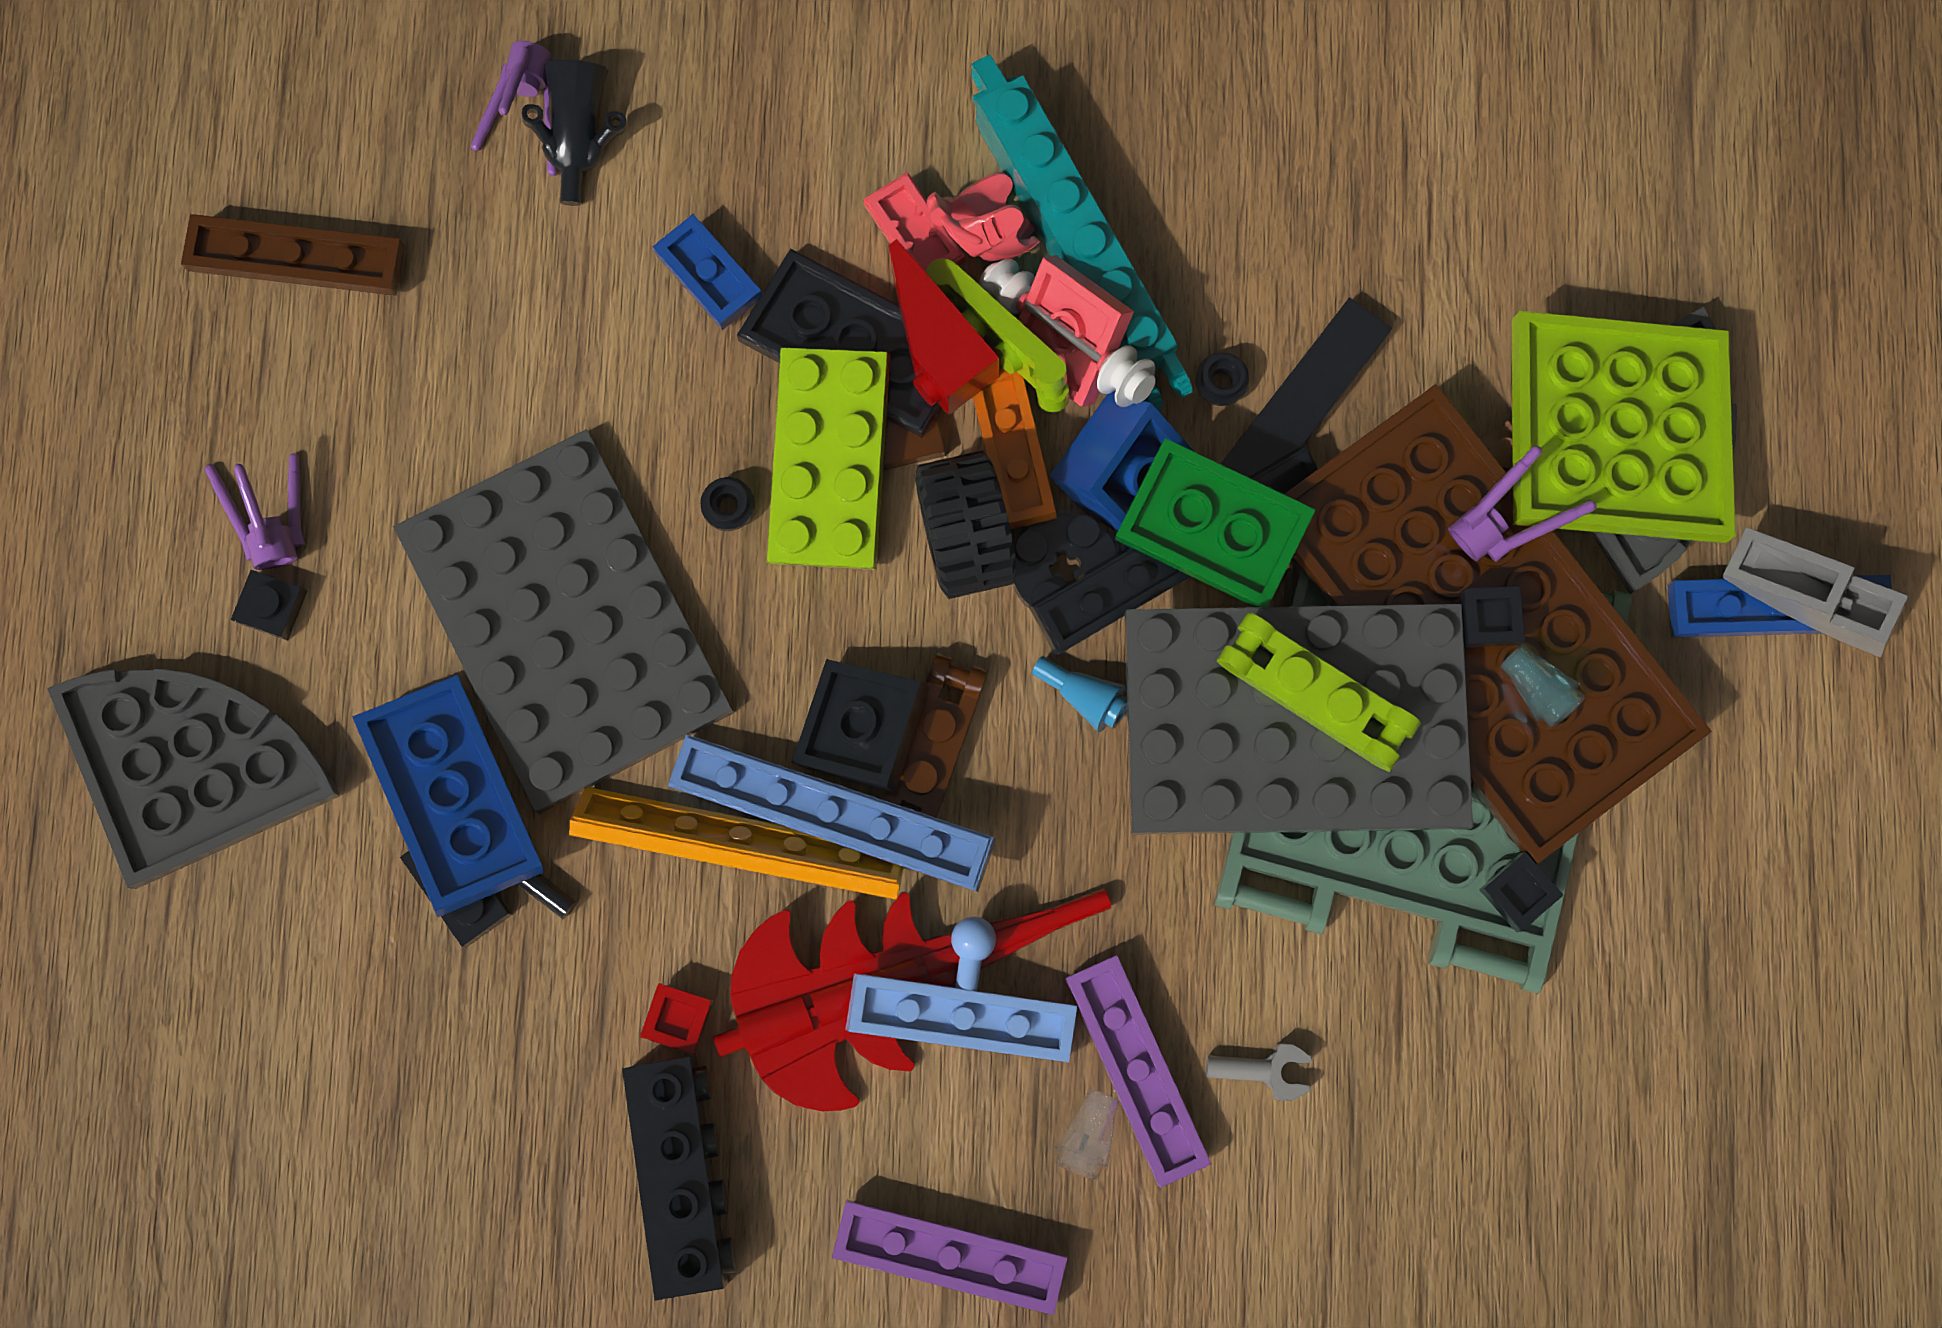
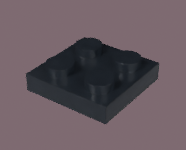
M826 659L792 762L802 768L896 792L929 687L921 681Z

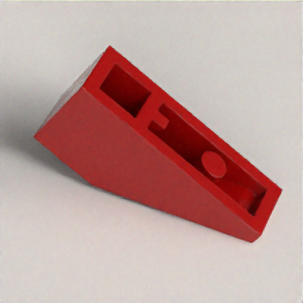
M896 239L888 245L890 266L916 376L913 379V383L929 405L933 406L938 402L946 413L950 415L999 377V357Z

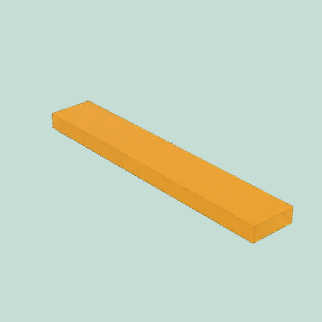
M590 787L584 789L570 819L569 835L896 900L905 868L783 825Z

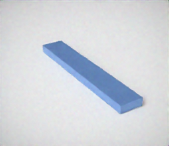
M687 734L668 786L976 892H979L996 842V838Z

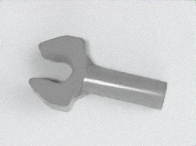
M1279 1043L1275 1045L1274 1052L1266 1059L1207 1055L1205 1075L1207 1078L1264 1082L1272 1090L1273 1099L1292 1101L1308 1093L1310 1086L1286 1083L1281 1077V1069L1287 1062L1310 1063L1312 1058L1294 1045Z

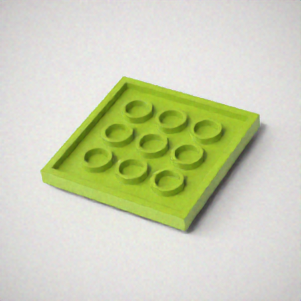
M1518 311L1512 318L1513 466L1533 446H1539L1542 449V453L1513 485V525L1534 526L1591 500L1596 503L1594 511L1557 529L1727 543L1735 538L1729 331Z

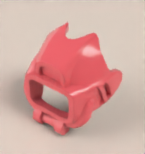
M995 172L976 181L954 198L940 197L936 192L928 196L927 205L930 210L931 221L935 225L944 226L948 234L974 258L979 255L986 262L1013 258L1030 251L1040 243L1035 236L1028 238L1034 232L1035 226L1027 218H1024L1022 210L1016 205L1006 204L1007 197L1013 188V182L1009 175L1004 172Z

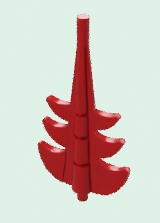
M1104 888L1053 908L990 923L996 934V944L992 953L982 960L981 969L1062 927L1112 909L1106 890ZM900 892L897 900L895 899L891 904L883 925V950L874 953L868 951L862 944L855 925L856 904L853 900H847L833 914L823 932L820 947V966L810 969L805 967L798 959L791 944L789 931L791 913L789 910L784 909L777 912L755 928L740 949L731 975V1003L738 1027L713 1036L719 1056L723 1057L746 1048L761 1080L775 1094L795 1106L822 1112L842 1111L854 1108L859 1104L857 1095L846 1086L840 1077L835 1062L836 1045L846 1039L856 1052L872 1064L889 1070L912 1071L914 1069V1062L903 1052L896 1038L845 1030L854 973L947 987L956 983L960 957L952 947V933L923 940L913 923L910 910V896L907 892Z

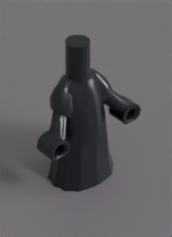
M547 61L544 64L548 84L551 129L543 122V110L539 105H525L522 108V121L526 127L534 131L543 143L542 149L547 160L552 166L561 171L560 203L568 206L581 205L582 174L592 169L601 160L604 153L603 148L610 140L625 131L626 117L622 112L610 111L605 116V127L597 133L603 88L609 70L600 64L585 61ZM535 113L537 117L531 119L528 117V114ZM618 120L620 124L614 126L611 124V121Z

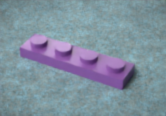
M1118 956L1111 957L1065 978L1158 1187L1161 1188L1211 1165Z
M848 1199L845 1203L832 1255L833 1259L1051 1315L1055 1313L1067 1262V1256Z

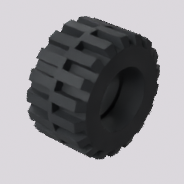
M981 450L918 465L915 475L916 489L934 569L943 593L948 599L1013 585L1017 570L1014 546L1001 488L990 458Z

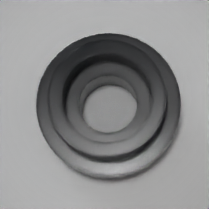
M1215 353L1201 362L1196 373L1195 383L1199 394L1207 402L1217 406H1228L1239 401L1245 394L1249 385V372L1246 365L1237 356L1230 353ZM1218 373L1225 374L1230 378L1231 385L1227 388H1219L1213 383L1212 377Z
M723 477L714 480L705 488L701 496L700 507L705 520L712 527L721 531H734L749 522L754 513L755 501L750 488L744 482L732 477ZM727 497L738 501L736 510L729 514L719 511V503Z

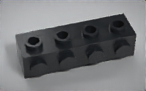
M697 1056L622 1068L654 1300L724 1289L729 1283L728 1273L737 1271V1263L732 1237L723 1238L720 1215L728 1214V1199L724 1180L715 1181L712 1158L720 1156V1145L715 1122L706 1124L703 1101L711 1100L712 1098L707 1066L698 1067Z

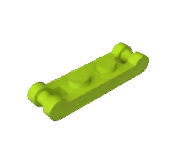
M944 258L931 262L927 267L926 273L997 354L999 364L1010 374H1014L1017 371L1036 389L1038 404L1042 409L1048 412H1058L1064 409L1070 399L1069 388L1066 383L1067 370L1064 361L956 263Z
M1246 613L1238 626L1241 632L1232 646L1226 645L1217 658V662L1230 673L1367 761L1385 771L1391 772L1400 758L1397 750L1405 738H1412L1421 725L1420 720L1403 708L1392 705L1284 636L1261 617L1253 613ZM1259 646L1274 654L1265 669L1254 663L1251 659ZM1371 717L1385 725L1377 740L1362 732Z

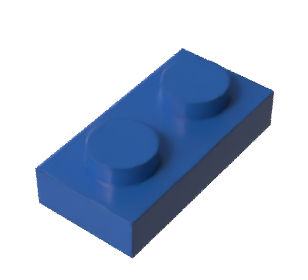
M694 214L652 246L657 257L722 330L757 303L762 295L758 286Z

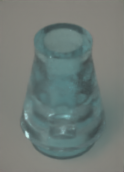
M1526 644L1514 651L1500 666L1511 679L1535 720L1538 722L1543 719L1550 728L1563 721L1585 699L1576 689L1579 686L1578 682L1533 653Z

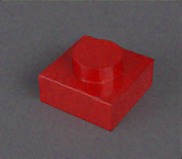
M658 983L640 1037L695 1055L714 1001Z

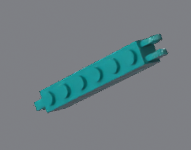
M990 54L971 63V68L973 69L971 77L979 90V93L972 96V100L976 107V122L980 133L1002 172L1008 174L1013 182L1012 189L1031 223L1035 226V230L1049 255H1057L1134 311L1118 349L1128 345L1132 346L1137 351L1136 362L1142 359L1153 361L1155 371L1160 368L1163 370L1171 388L1180 398L1192 393L1193 388L1190 379L1175 354L1178 347L1175 339L1024 76L1016 78L1013 75L1005 79ZM1154 385L1153 390L1144 401L1152 403L1157 410L1163 408L1162 397L1158 388Z

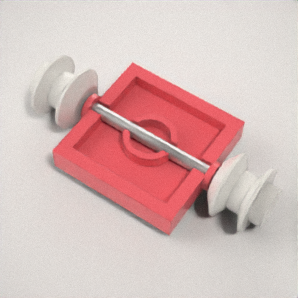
M1057 255L1043 257L1035 277L1029 271L1019 272L1017 262L1010 258L993 263L985 269L980 278L979 285L1013 316L1021 312L1018 320L1066 364V383L1068 384L1071 400L1084 407L1095 404L1100 392L1109 394L1116 390V404L1120 407H1127L1133 403H1141L1149 396L1155 385L1154 362L1150 359H1142L1136 362L1137 351L1132 346L1128 345L1118 349L1134 313L1132 309Z

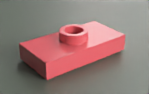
M908 172L863 199L864 207L889 244L897 239L925 272L931 262L937 259H949L958 266L965 263V255L954 239L948 234L945 227L935 225L931 221L927 200Z

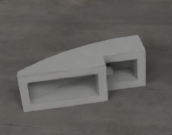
M1748 527L1745 528L1723 574L1725 580L1779 612L1817 631L1880 658L1901 617L1908 595L1854 576L1855 567Z

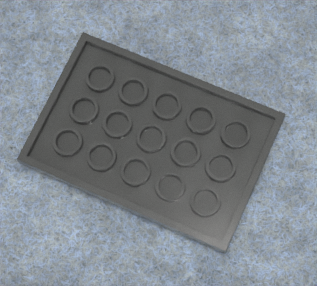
M587 429L393 526L536 813L541 814L583 792L586 787L591 788L685 739L686 734L691 736L734 713Z
M1461 604L1268 607L1267 610L1261 607L1128 609L1125 611L1131 835L1450 830L1473 828ZM1246 613H1253L1261 617L1284 636L1392 705L1403 708L1420 720L1421 725L1412 738H1405L1397 750L1400 758L1391 772L1385 771L1367 761L1230 673L1217 662V658L1226 645L1232 646L1241 632L1238 626ZM1259 646L1251 659L1254 663L1265 669L1274 654ZM1371 717L1362 732L1377 740L1385 725Z

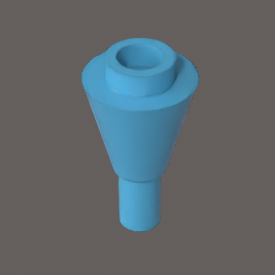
M1044 656L1038 659L1032 670V675L1058 689L1067 702L1098 733L1103 731L1107 725L1113 729L1116 728L1127 712V698L1124 697L1127 690L1126 685L1077 671L1070 672Z

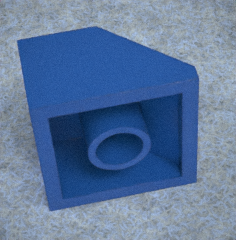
M1112 392L1103 399L1049 477L1078 507L1115 532H1118L1164 439L1173 441L1191 451L1194 450L1152 403L1142 401L1138 404L1133 403L1127 407H1120L1115 402V392Z

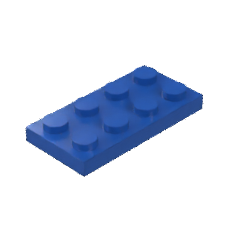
M458 675L352 716L437 918L544 873L539 857Z

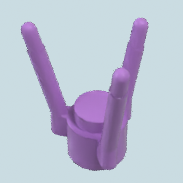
M516 41L512 43L508 61L503 64L499 82L471 143V148L474 151L481 149L498 111L501 115L509 113L516 94L534 97L538 95L539 90H544L545 125L551 129L548 84L544 64L552 60V55L545 47L530 41ZM547 160L548 174L550 176L557 175L558 169Z
M1533 446L1476 506H1473L1450 525L1448 531L1457 544L1474 561L1480 560L1488 553L1497 562L1510 550L1594 511L1596 503L1591 500L1504 539L1502 533L1509 527L1493 507L1541 455L1542 449L1539 446Z
M292 453L289 456L288 526L282 524L280 517H262L245 467L242 464H236L234 472L251 521L247 527L216 467L212 464L207 465L205 472L242 542L246 560L252 561L254 569H272L296 561L298 557L295 548L305 545L301 530V473L299 455Z

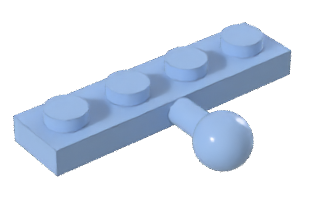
M964 918L953 929L951 943L954 951L960 957L955 988L854 973L845 1029L849 1032L1069 1062L1077 1006L977 991L981 962L992 953L996 944L995 931L992 925L983 918Z

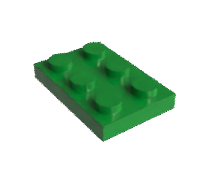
M1165 438L1116 534L1115 540L1247 604L1267 610L1315 509Z

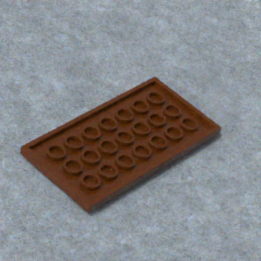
M1435 384L1284 494L1315 509L1293 557L1331 606L1460 604V592L1464 588L1521 587L1525 642L1519 646L1464 647L1470 776L1473 790L1521 852H1526L1538 864L1712 731L1553 531L1510 550L1497 562L1488 553L1480 560L1474 561L1453 539L1448 531V527L1473 506H1476L1492 487L1502 479L1506 472ZM1512 486L1493 507L1509 527L1502 533L1504 539L1532 527L1513 525Z

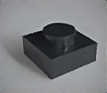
M250 570L231 620L242 626L288 641L307 590L301 586Z
M1520 586L1464 588L1460 592L1464 647L1519 646L1525 642Z
M1526 852L1520 853L1479 889L1516 932L1524 931L1564 895Z

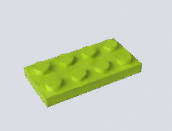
M781 348L767 563L877 570L891 357L888 352Z

